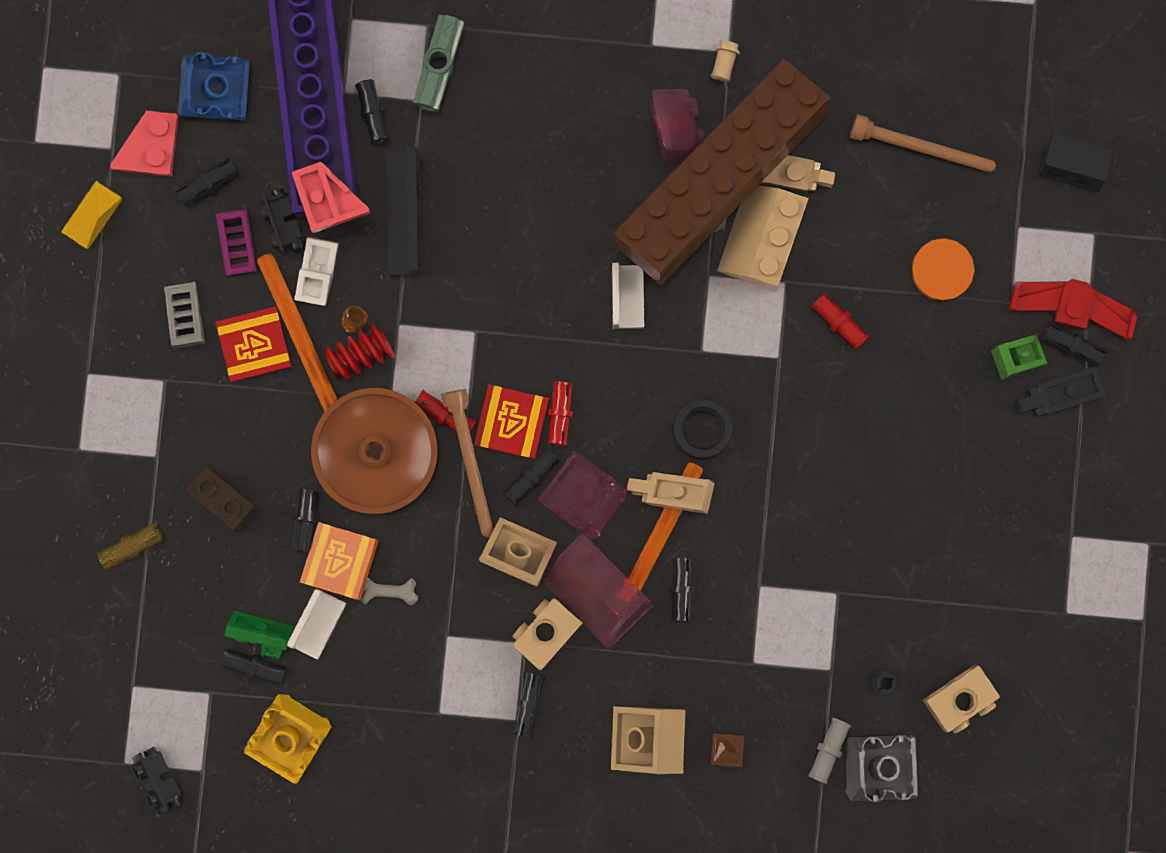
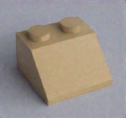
M614 706L611 770L652 774H683L685 710Z

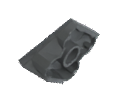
M914 735L847 738L843 745L845 749L847 787L845 793L850 801L875 802L892 799H916L918 797L916 742Z

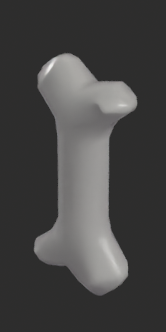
M367 577L361 601L363 604H367L375 597H390L403 599L407 604L413 605L418 601V596L414 593L416 582L413 578H410L405 584L400 586L376 584Z

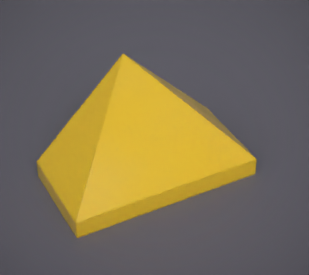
M96 181L61 232L88 250L122 201V198Z

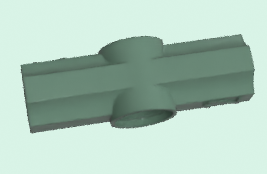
M448 15L438 16L429 49L424 56V66L413 99V105L424 110L439 112L448 78L453 71L454 58L465 25L463 21ZM441 57L447 61V64L442 69H434L430 66L432 60Z

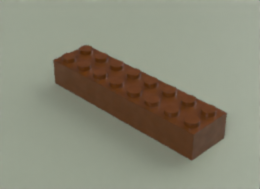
M783 59L613 233L615 246L657 283L662 285L830 112L831 97L788 61Z

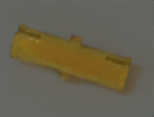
M151 523L131 536L126 534L121 537L120 542L98 552L97 556L101 565L105 563L103 565L104 569L109 570L128 558L134 559L139 556V552L157 542H161L162 536L158 529L155 530V524Z

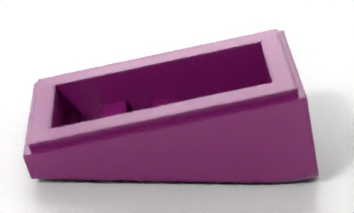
M248 208L217 212L216 220L226 276L257 271ZM242 219L243 225L225 227V221ZM244 231L245 237L227 240V234ZM246 244L247 250L229 252L228 246ZM248 256L249 262L231 265L230 259Z

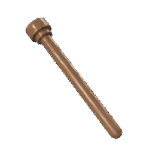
M859 114L856 115L850 132V138L859 141L863 139L869 140L871 137L986 172H992L996 168L993 160L874 126V122L869 121V117Z
M466 389L453 390L441 394L443 404L453 414L481 533L484 537H490L493 532V526L464 410L467 408L466 402L469 401Z

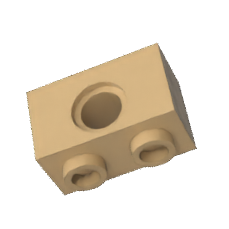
M555 598L551 602L544 599L533 612L537 618L531 625L528 626L524 622L512 636L516 640L512 646L540 671L582 624L579 619ZM542 623H549L554 628L553 638L546 642L538 639L536 635V629Z
M973 665L924 698L923 702L944 732L948 733L952 730L956 734L970 724L968 719L976 713L983 716L996 707L994 701L999 699L1000 696L980 666ZM962 692L967 693L970 697V705L965 710L958 709L955 704L957 695Z

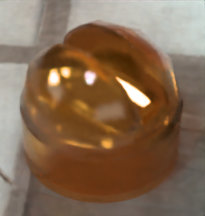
M348 306L341 318L342 326L350 333H357L365 327L368 315L359 306Z

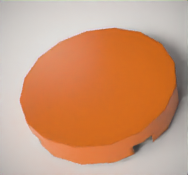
M945 238L932 240L922 246L912 263L914 284L922 294L933 300H953L963 294L972 283L975 271L973 258L968 250L957 241Z

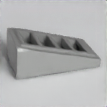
M196 282L164 287L171 346L176 349L205 344ZM190 292V298L173 299L174 294ZM191 304L192 310L175 312V307ZM193 316L192 322L177 324L178 318ZM194 328L193 334L179 336L178 330Z

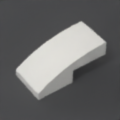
M312 237L307 238L303 264L299 271L295 300L326 306L336 263L338 242Z

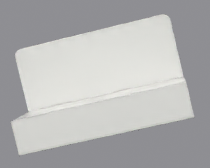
M612 263L613 329H644L643 270L638 265L619 266V263Z
M315 589L287 646L319 660L347 603L320 589Z

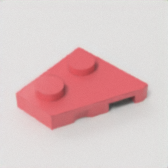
M146 111L112 161L110 169L112 171L172 177L179 121L178 114Z
M322 162L291 172L312 233L370 214L369 208Z

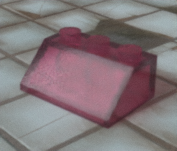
M583 533L560 554L544 581V584L608 649L653 606L649 599Z

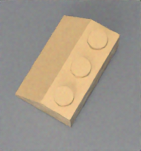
M758 185L739 206L717 272L776 291L809 198L780 188Z

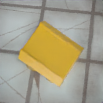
M278 694L272 705L265 711L262 721L248 741L244 753L290 782L297 784L331 729V725L327 718L321 717L298 703L290 695Z

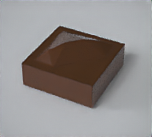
M712 733L710 765L742 767L744 735Z

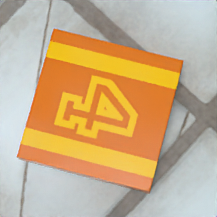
M318 522L300 582L361 600L379 540Z

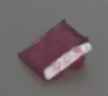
M575 451L541 494L538 502L592 540L600 536V532L622 502L626 501L628 491L612 476L600 470Z

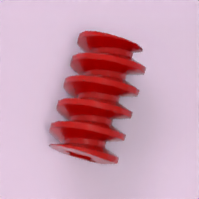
M371 325L370 336H367L360 330L358 342L353 337L347 336L348 346L345 347L340 341H337V352L335 353L328 346L325 347L326 359L338 383L339 374L346 380L351 379L350 369L358 375L362 374V363L368 369H373V358L380 364H383L385 352L392 359L396 358L383 330L379 331L374 325Z

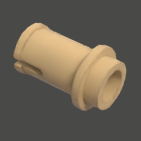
M721 40L720 45H717L715 48L718 53L711 77L716 80L730 82L735 57L740 54V51L737 50L738 44Z

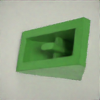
M1037 335L1004 343L991 350L1001 380L1047 364Z

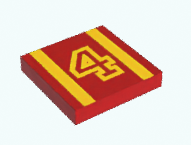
M277 307L216 322L231 383L292 368Z
M488 384L474 446L535 460L549 398Z

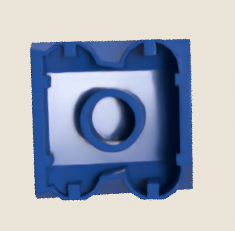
M202 52L194 56L184 55L181 64L179 116L245 121L250 61L232 56L228 58L212 57L209 53Z

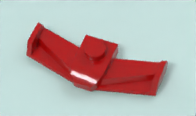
M1076 279L1069 281L1015 282L1008 312L1056 311L1054 323L1083 330L1086 329L1088 320L1123 337L1127 341H1130L1133 337L1137 319L1135 310L1096 291L1088 282Z

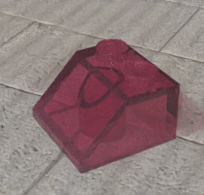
M660 89L652 91L650 105L663 161L668 163L686 159L705 140L702 127L697 128L694 116L699 115L695 97H689L688 89Z

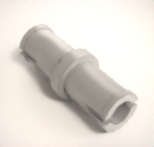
M832 718L823 743L818 744L817 749L819 752L808 774L810 778L824 784L828 782L827 780L836 759H840L842 755L840 749L848 730L851 728V725L836 718Z

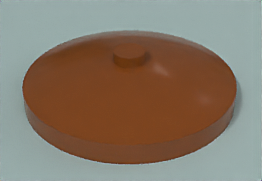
M383 388L356 390L335 401L318 421L311 444L313 468L324 490L344 507L367 514L392 512L415 500L424 491L433 476L438 453L436 435L424 411L408 397Z

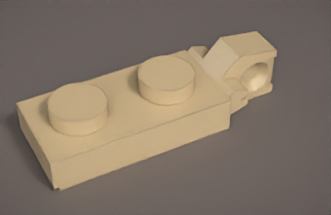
M787 155L761 184L807 192L808 190L816 191L817 185L832 188L835 173L821 170V163L813 162L814 160Z
M656 472L648 474L646 480L629 478L627 491H631L633 495L642 496V502L651 506L708 514L714 483L710 480Z

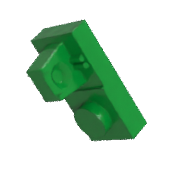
M234 611L226 626L225 636L234 638L242 643L261 644L262 656L279 660L283 650H287V644L294 632L295 626Z

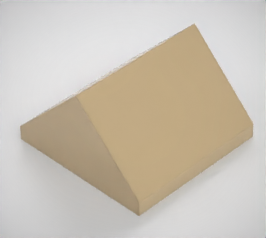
M500 517L479 561L538 587L557 542Z

